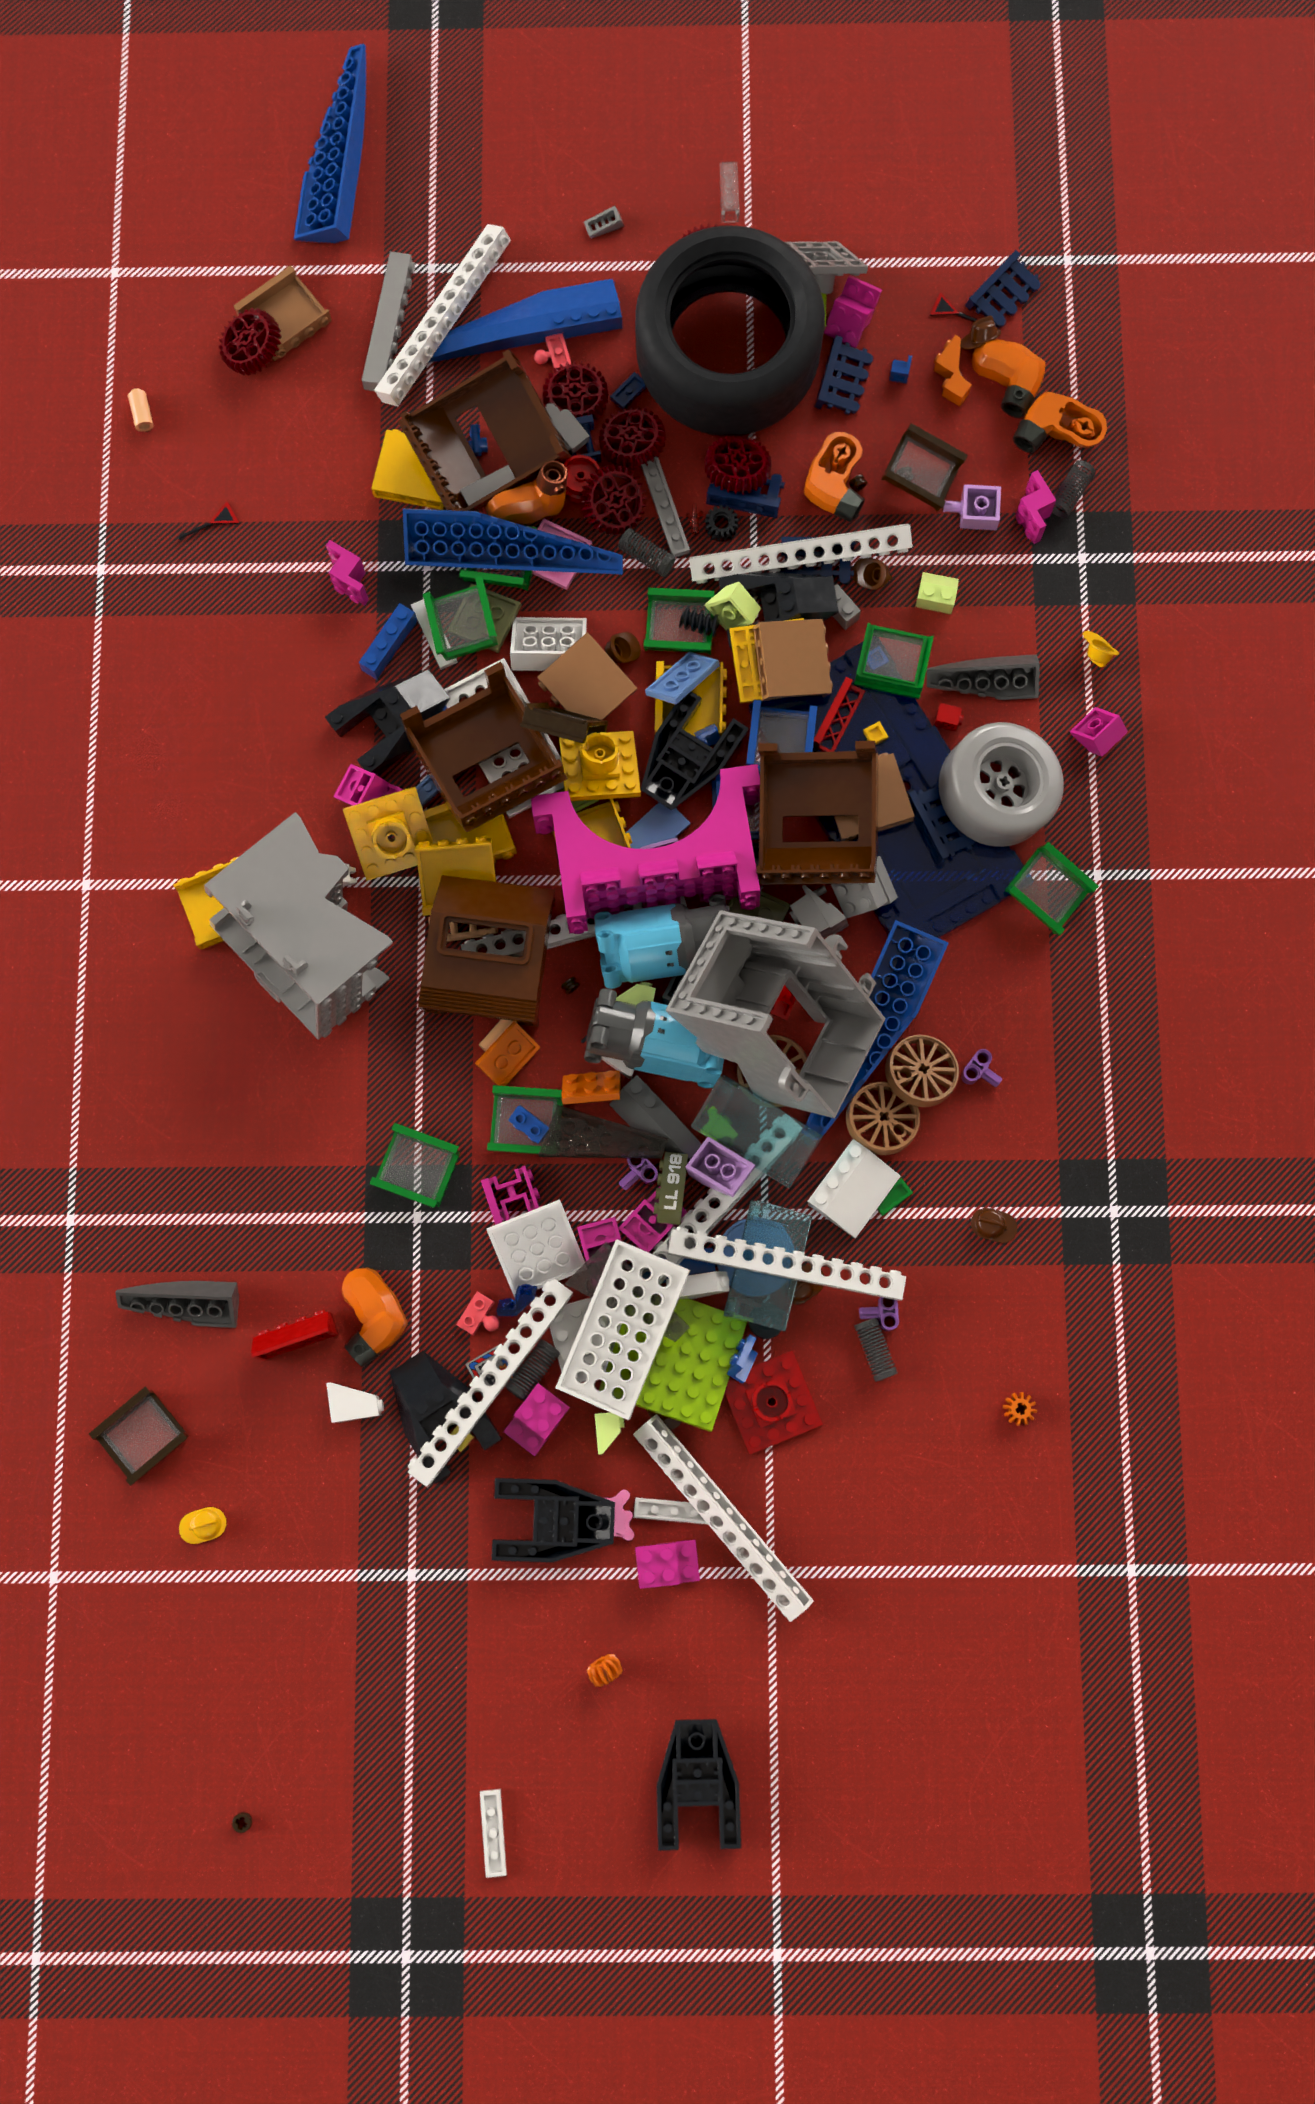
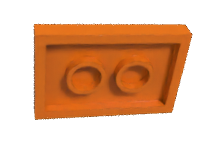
M513 1021L475 1064L497 1086H506L540 1049V1046Z
M610 1070L563 1076L562 1104L620 1099V1071Z

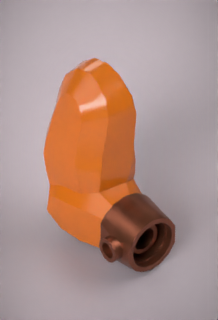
M555 460L544 463L533 482L502 491L495 495L486 506L487 514L517 524H530L546 516L559 514L563 508L566 495L568 474L566 467Z

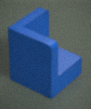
M911 355L908 357V362L893 360L889 381L907 384L912 360Z
M715 724L694 733L697 739L708 746L716 744L720 739Z

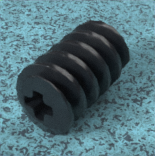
M687 606L681 615L679 628L684 624L685 630H688L691 626L692 632H695L698 628L699 634H702L705 630L706 636H709L712 632V636L715 638L720 620H718V614L711 618V612L704 616V610L697 614V608L690 612V606Z

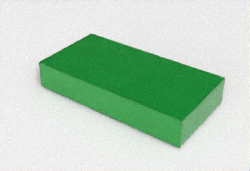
M902 1178L895 1183L877 1208L881 1216H884L913 1194Z

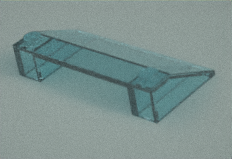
M725 1075L718 1078L691 1125L693 1129L750 1161L757 1169L789 1189L823 1137Z
M751 1201L742 1240H746V1244L753 1246L754 1243L765 1244L768 1249H773L774 1246L785 1248V1252L793 1253V1250L804 1252L812 1216L763 1201ZM745 1250L743 1258L751 1261L753 1259L752 1252ZM764 1254L762 1257L763 1262L766 1265H770L772 1257L769 1254ZM783 1258L782 1266L789 1269L792 1265L791 1260ZM735 1268L723 1316L786 1331L797 1280Z

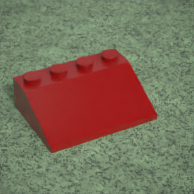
M320 1310L315 1312L313 1317L307 1318L303 1316L295 1319L296 1323L290 1325L283 1323L277 1325L276 1330L269 1331V1329L258 1332V1336L253 1337L252 1358L265 1361L337 1336L338 1332L332 1313Z

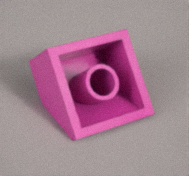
M1097 707L1092 709L1070 730L1071 735L1089 752L1101 757L1128 732L1120 715Z

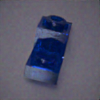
M530 1284L518 1286L515 1300L505 1298L499 1301L497 1316H517L535 1299L538 1290L537 1286H531Z

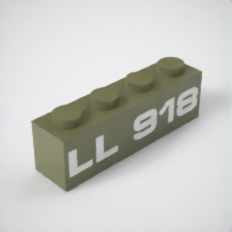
M665 1152L664 1160L660 1159L659 1171H662V1174L658 1173L657 1185H661V1187L656 1189L655 1200H659V1203L655 1202L654 1214H657V1223L681 1224L687 1171L685 1166L687 1165L688 1154Z

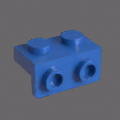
M521 1105L517 1106L508 1119L517 1130L524 1132L535 1143L544 1142L549 1136L547 1133L549 1127Z
M751 1334L745 1340L741 1339L737 1344L736 1349L738 1352L732 1356L729 1362L731 1365L727 1372V1375L742 1384L746 1381L758 1355L752 1349L756 1337Z

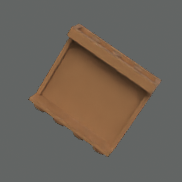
M291 265L234 305L237 316H239V312L244 313L245 309L258 308L270 314L279 324L278 327L281 329L280 334L282 338L279 339L281 344L277 346L279 351L275 352L276 357H272L274 361L284 357L288 351L298 347L302 341L312 337L316 331L326 327L332 321L329 310H325L297 277L296 271Z
M823 619L759 622L753 627L762 701H770L773 698L814 695L826 697L832 693L833 683L830 680L829 674L831 666L827 658L828 645L825 642L826 627L823 625Z
M588 632L537 677L540 681L537 684L544 692L548 690L552 694L550 698L557 706L561 704L564 710L601 720L606 718L623 701L637 691V687Z
M894 753L879 755L878 832L911 822L915 817ZM834 816L840 841H851L859 838V816Z

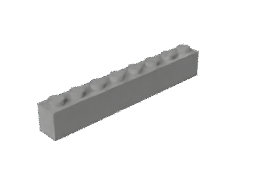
M390 251L362 377L364 390L374 391L394 362L393 355L397 353L398 349L397 337L400 338L401 336L400 323L404 321L405 317L403 309L404 305L407 306L408 304L407 291L411 289L412 285L410 277L411 273L414 274L415 262L412 261L411 254Z

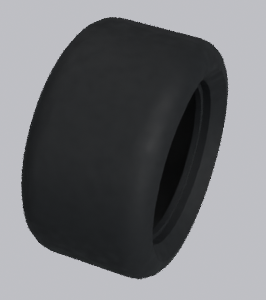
M716 226L691 233L672 244L658 257L648 271L640 288L635 312L637 362L643 381L657 404L681 424L699 432L718 436H738L754 433L768 428L786 417L806 395L819 365L825 328V310L816 277L805 260L787 243L769 233L750 227ZM735 292L751 296L772 310L783 327L786 340L777 354L764 365L744 373L723 374L707 370L690 360L675 341L672 334L674 325L684 310L695 301L710 294Z

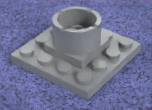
M785 242L808 264L816 277L821 293L830 294L833 292L835 275L843 276V274L859 276L860 273H867L868 266L840 242Z

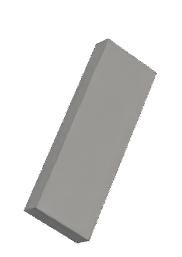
M509 465L461 489L460 493L467 506L512 481L515 479V476Z

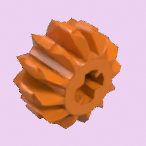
M1020 1392L1018 1397L1016 1393H1012V1399L1008 1397L1005 1399L1009 1405H1003L1002 1407L1008 1409L1009 1412H1005L1003 1415L1005 1417L1011 1415L1008 1420L1009 1423L1014 1422L1016 1419V1426H1020L1021 1420L1024 1425H1028L1027 1418L1031 1421L1034 1420L1030 1413H1037L1036 1409H1031V1406L1036 1405V1402H1028L1031 1399L1030 1395H1027L1024 1399V1392ZM1018 1403L1019 1406L1024 1407L1021 1415L1020 1412H1016V1408H1018Z
M607 1654L596 1659L587 1669L589 1679L595 1687L608 1685L615 1678H618L623 1671L620 1661L614 1654Z

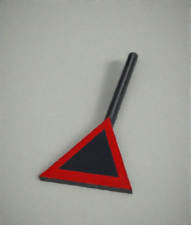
M941 292L930 313V316L955 314L973 322L978 320L958 312Z
M227 501L210 522L179 535L177 539H182L212 524H239Z

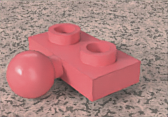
M563 333L545 337L548 351L540 349L534 355V359L538 364H545L551 358L553 368L557 370L560 369V364L563 367L566 366V362L572 365Z
M477 1291L456 1325L473 1336L482 1322L488 1331L497 1330L499 1327L498 1318L486 1316L495 1302Z

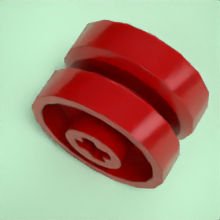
M574 455L563 464L568 472L565 497L572 502L580 503V501L585 500V497L580 495L586 492L582 488V486H588L585 480L591 479L590 474H596L595 470L600 469V467L589 456ZM596 489L594 490L593 499L598 494Z

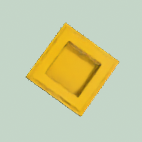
M880 721L863 729L867 740L875 741L876 745L887 740L889 737Z

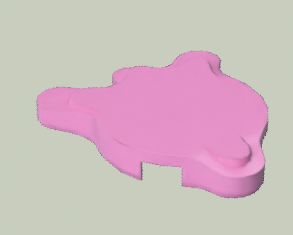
M623 1489L615 1497L605 1499L615 1502L614 1536H620L630 1541L634 1538V1532L629 1526L633 1514L631 1511L623 1509V1506L630 1497V1493Z

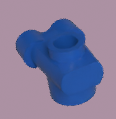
M479 424L470 425L471 440H468V443L475 456H481L482 453L488 452L487 438H480Z

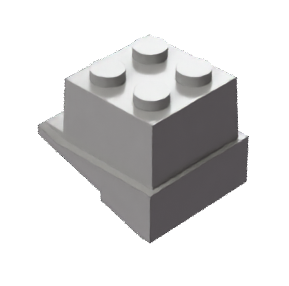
M880 856L877 857L875 883L831 884L846 918L892 903L898 898Z
M803 885L802 888L805 896L790 905L792 911L789 913L795 924L816 928L823 938L832 933L834 935L849 926L846 917L831 903L826 904L819 897L827 892L824 885L815 891Z

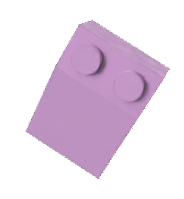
M710 1137L706 1138L685 1166L690 1177L709 1188L734 1197L756 1167L750 1161Z

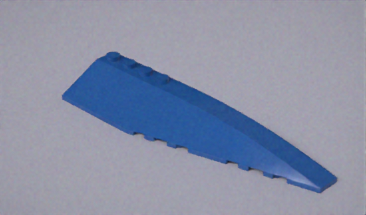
M364 43L349 48L343 65L344 73L337 82L339 84L338 90L332 95L333 104L327 109L319 132L321 137L314 146L316 149L314 157H310L308 162L310 168L308 171H305L303 176L294 233L296 241L337 243L349 240L365 122L366 45Z
M613 279L542 291L452 329L448 332L428 363L546 342L545 337L563 333L565 339L623 328L622 314Z
M403 509L405 565L623 574V555L487 514L476 511Z
M895 920L871 974L876 985L869 998L885 1017V1021L836 1117L831 1118L811 1113L804 1127V1133L818 1139L823 1137L916 1017L949 944L948 942Z

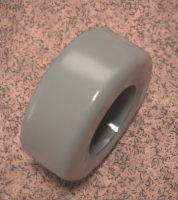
M1008 722L986 724L967 734L948 754L939 776L941 803L951 822L970 839L994 847L1015 845L1033 836L1053 818L1061 804L1064 791L1062 769L1052 748L1030 729ZM990 763L1001 765V772H994ZM1008 770L1016 777L1015 779L1009 776ZM980 772L989 777L988 783H981ZM1014 786L1021 787L1022 797L1017 796L1013 792ZM986 791H991L994 795V799H992L986 793ZM1008 797L1012 807L1002 805L1001 798Z

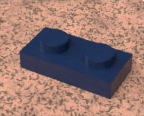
M634 372L610 396V400L624 411V408H627L647 388L643 378Z

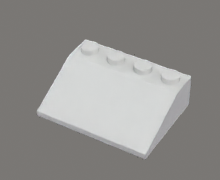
M516 617L512 627L511 670H546L587 633V618Z
M853 1139L809 1198L808 1206L856 1239L901 1176L869 1149Z

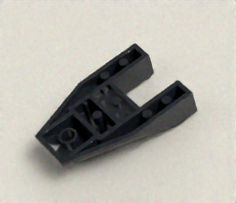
M773 572L735 574L719 578L720 591L727 585L740 582L752 597L761 595L765 620L763 622L804 618V620L823 619L824 622L839 613L834 579L830 576ZM727 630L729 648L732 651L730 632Z
M428 669L374 688L338 706L326 715L325 718L340 737L368 716L373 718L386 738L358 758L357 761L364 770L378 776L414 749L407 738L400 714L417 706L423 721L440 713L451 698Z
M692 691L674 705L655 733L640 789L670 810L675 809L719 775L720 769L725 767L737 751L749 730L748 727L733 718L714 748L686 732L684 729L701 705L702 700L701 697Z
M421 1351L390 1372L404 1434L418 1458L422 1454L420 1449L425 1442L428 1441L430 1443L434 1438V1430L438 1425L443 1426L447 1421L445 1419L447 1413L451 1408L455 1410L459 1405L457 1402L459 1397L464 1392L467 1394L470 1390L467 1385L424 1351ZM473 1394L472 1400L479 1402L475 1394ZM468 1408L462 1409L460 1416L464 1419L469 1418L471 1410ZM485 1412L472 1431L483 1449L488 1450L502 1441L503 1438ZM427 1457L423 1461L425 1468H431L434 1465L432 1457ZM447 1463L434 1479L433 1484L439 1483L453 1473Z
M495 1478L494 1499L534 1500L533 1540L493 1539L492 1561L555 1562L614 1544L615 1502L557 1480Z
M717 1719L675 1720L657 1782L658 1851L679 1850L678 1806H719L720 1849H741L739 1781Z

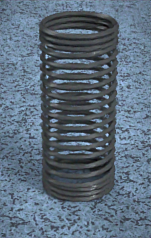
M1078 460L1074 463L1054 495L1056 499L1055 505L1059 509L1054 506L1052 513L1061 518L1069 517L1079 498H1081L1096 474L1094 467L1090 463L1083 460ZM1077 465H1080V466H1083V467L1087 468L1088 470L1091 471V473H1090L1089 471H1087L1086 469H1084V468H1082V467H1079V466H1077Z
M631 528L625 531L618 543V549L631 555V557L642 562L648 568L650 567V569H653L662 577L669 573L675 563L674 555L667 553L664 549L662 550V548L651 543L645 537L643 538V536Z
M873 1318L854 1326L855 1331H859L857 1332L858 1338H861L859 1341H863L860 1343L863 1345L862 1348H865L863 1351H867L864 1353L867 1355L866 1358H869L867 1361H871L868 1363L871 1365L869 1368H873L870 1371H875L872 1373V1375H875L873 1376L875 1382L898 1374L896 1367H891L895 1365V1363H892L894 1360L887 1361L892 1359V1357H887L891 1355V1353H888L890 1350L883 1351L888 1349V1346L883 1347L887 1345V1343H884L886 1340L879 1341L885 1337L877 1338L883 1335V1333L877 1334L882 1332V1330L875 1331L881 1327L873 1328L880 1324L877 1320L878 1318Z
M540 1339L535 1349H532L531 1355H528V1358L520 1366L518 1372H515L516 1375H513L514 1378H511L512 1381H509L506 1386L512 1394L522 1401H525L528 1397L526 1394H530L528 1391L532 1392L530 1388L534 1389L532 1385L536 1386L535 1383H539L537 1380L541 1381L539 1378H543L541 1374L545 1375L546 1369H550L548 1366L552 1367L550 1363L554 1364L553 1361H556L555 1358H558L560 1355L556 1348L543 1339Z

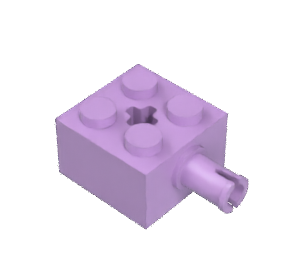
M964 484L961 500L946 501L943 506V512L959 513L961 515L960 528L997 530L1000 521L1001 487Z

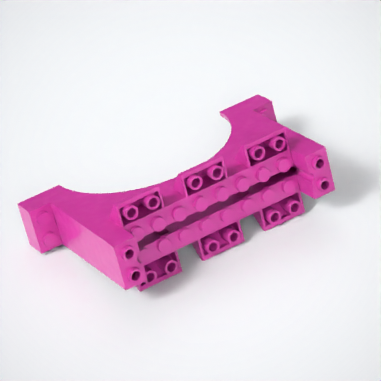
M758 764L720 769L719 795L708 818L698 829L684 839L658 848H628L613 844L597 836L576 814L568 791L542 794L531 798L536 834H548L555 831L569 934H582L584 931H588L587 918L594 919V916L599 912L606 911L610 912L611 915L619 914L624 911L623 905H636L639 902H642L643 908L675 903L681 904V896L693 897L699 894L700 902L709 903V897L712 895L722 894L726 897V900L737 897L738 890L741 909L752 910L760 907V886L756 873V863L745 804L754 805L760 802Z

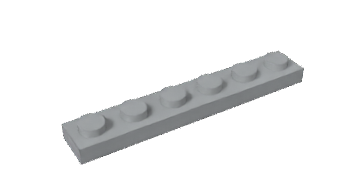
M653 457L654 463L648 461V466L642 464L641 468L670 552L675 557L690 553V548L659 459Z

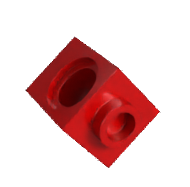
M940 703L934 727L956 732L957 727L961 726L963 722L962 708Z

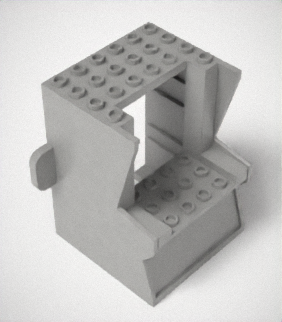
M295 812L204 884V888L210 898L214 896L224 907L209 919L210 926L251 968L261 986L277 1002L280 1003L282 1001L319 1040L322 1036L324 1038L327 1037L335 1025H341L347 1019L346 1016L348 1014L358 1011L361 1003L365 1000H371L375 996V992L390 980L384 972L375 968L378 963V956L392 945L393 941L384 933L347 912L348 902L343 898V879L348 876L349 867L338 856L318 852L301 817Z
M721 910L666 1008V1012L698 1038L696 1045L703 1052L737 1063L757 1099L831 1118L836 1117L885 1021V1017L869 998L876 985L874 979L869 973L861 976L857 983L841 962L842 956L839 951L846 950L848 945L840 935H830L824 940L817 929L813 927ZM784 985L815 1022L825 1024L799 1074L795 1071L796 1067L766 1033L773 1020L769 1013Z

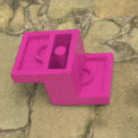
M849 275L842 294L834 302L824 334L834 339L836 335L843 337V343H850L851 347L856 348L863 330L870 324L882 290Z
M1038 470L1031 473L1026 487L1027 496L1021 498L1016 512L1017 522L1020 525L1022 524L1027 538L1031 539L1033 544L1041 541L1046 528L1044 519L1050 517L1056 502L1055 497Z
M329 540L326 548L333 564L329 575L334 589L341 595H348L356 604L360 602L366 605L369 599L364 585L360 583L366 574L361 558Z
M350 764L334 798L353 806L402 791L403 789L388 783L374 773Z
M656 1191L647 1201L644 1199L618 1227L640 1249L649 1253L660 1241L665 1240L673 1227L677 1226L676 1224L657 1223V1214H654L655 1202L659 1203V1200H655ZM683 1207L681 1219L688 1213Z
M615 1217L577 1227L593 1287L599 1283L616 1239L621 1240ZM625 1260L622 1267L625 1271H630L627 1260Z
M538 1383L516 1411L515 1417L504 1430V1433L532 1455L536 1456L558 1427V1423L570 1407Z
M696 1540L635 1547L640 1589L700 1581Z

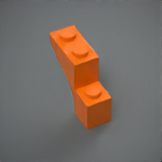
M955 335L952 340L949 339L946 342L942 354L938 353L934 359V372L946 378L942 385V396L960 407L970 394L972 384L966 381L960 374L961 339Z

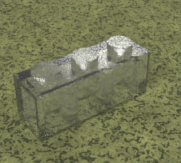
M720 162L721 223L739 222L737 162Z

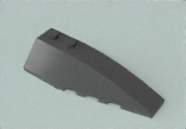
M1037 655L981 658L927 668V687L946 691H960L963 694L972 693L981 697H995L998 700L1039 698L1040 663Z
M637 1075L622 1088L620 1099L613 1100L609 1104L640 1136L648 1139L666 1152L688 1154L687 1164L702 1145Z
M175 1281L119 1289L115 1292L118 1308L139 1313L151 1312L156 1317L162 1318V1315L172 1317L173 1321L181 1322V1320L192 1322L191 1325L229 1328H236L239 1308L237 1282Z

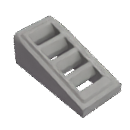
M616 206L584 221L590 238L624 226ZM598 222L602 223V227H599ZM592 224H594V225H595V228H596V230H594V231H593V229H592V227H591Z

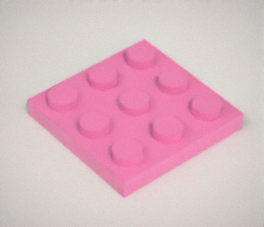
M546 519L542 520L537 529L592 546V541ZM532 571V574L565 590H568L577 573Z

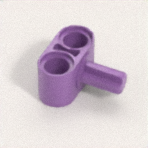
M980 1049L972 1057L961 1073L964 1083L974 1084L981 1077L994 1087L1001 1083L1002 1078L988 1068L992 1060V1055L988 1050ZM977 1056H985L987 1062L980 1063ZM972 1070L976 1075L975 1078H969L966 1071Z
M632 1151L627 1158L631 1171L619 1181V1185L624 1190H628L639 1179L648 1185L654 1184L658 1179L656 1167L640 1151ZM634 1156L642 1159L639 1165L631 1163V1159ZM647 1170H652L655 1173L652 1179L644 1177V1173Z
M880 1297L878 1307H861L859 1309L860 1319L878 1318L880 1327L884 1331H892L899 1324L898 1301L892 1300V1307H885L883 1305V1298ZM885 1317H891L894 1320L893 1327H887L884 1324Z

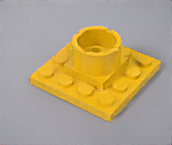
M755 625L729 629L740 704L754 702V700L762 701L753 629Z
M633 731L595 732L587 735L585 743L559 737L561 762L564 773L568 778L563 781L564 791L569 792L571 801L641 797Z
M416 786L343 808L366 881L417 866L415 846L423 841H429L430 844L434 843ZM389 835H394V836H395V837L392 838V839H389V838H388Z

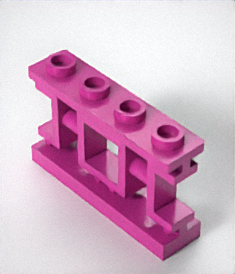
M526 1166L515 1169L517 1179L500 1185L496 1176L481 1180L495 1225L510 1219L506 1207L509 1203L524 1199L528 1212L539 1208L537 1199H540L537 1187L533 1188L531 1181L534 1180L531 1169L527 1170ZM523 1174L532 1199H528L526 1192L519 1195L516 1194L514 1186L523 1183L521 1178ZM495 1184L497 1191L507 1189L509 1198L500 1201L502 1209L498 1207L491 1186Z

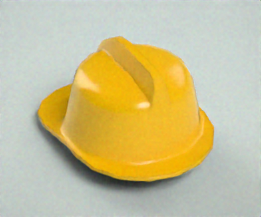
M1091 631L1083 632L1084 638L1089 642L1087 655L1099 667H1105L1114 655H1119V652L1112 648L1098 634Z
M214 1507L190 1512L181 1520L179 1533L182 1539L190 1544H199L215 1539L224 1532L226 1517L221 1510Z

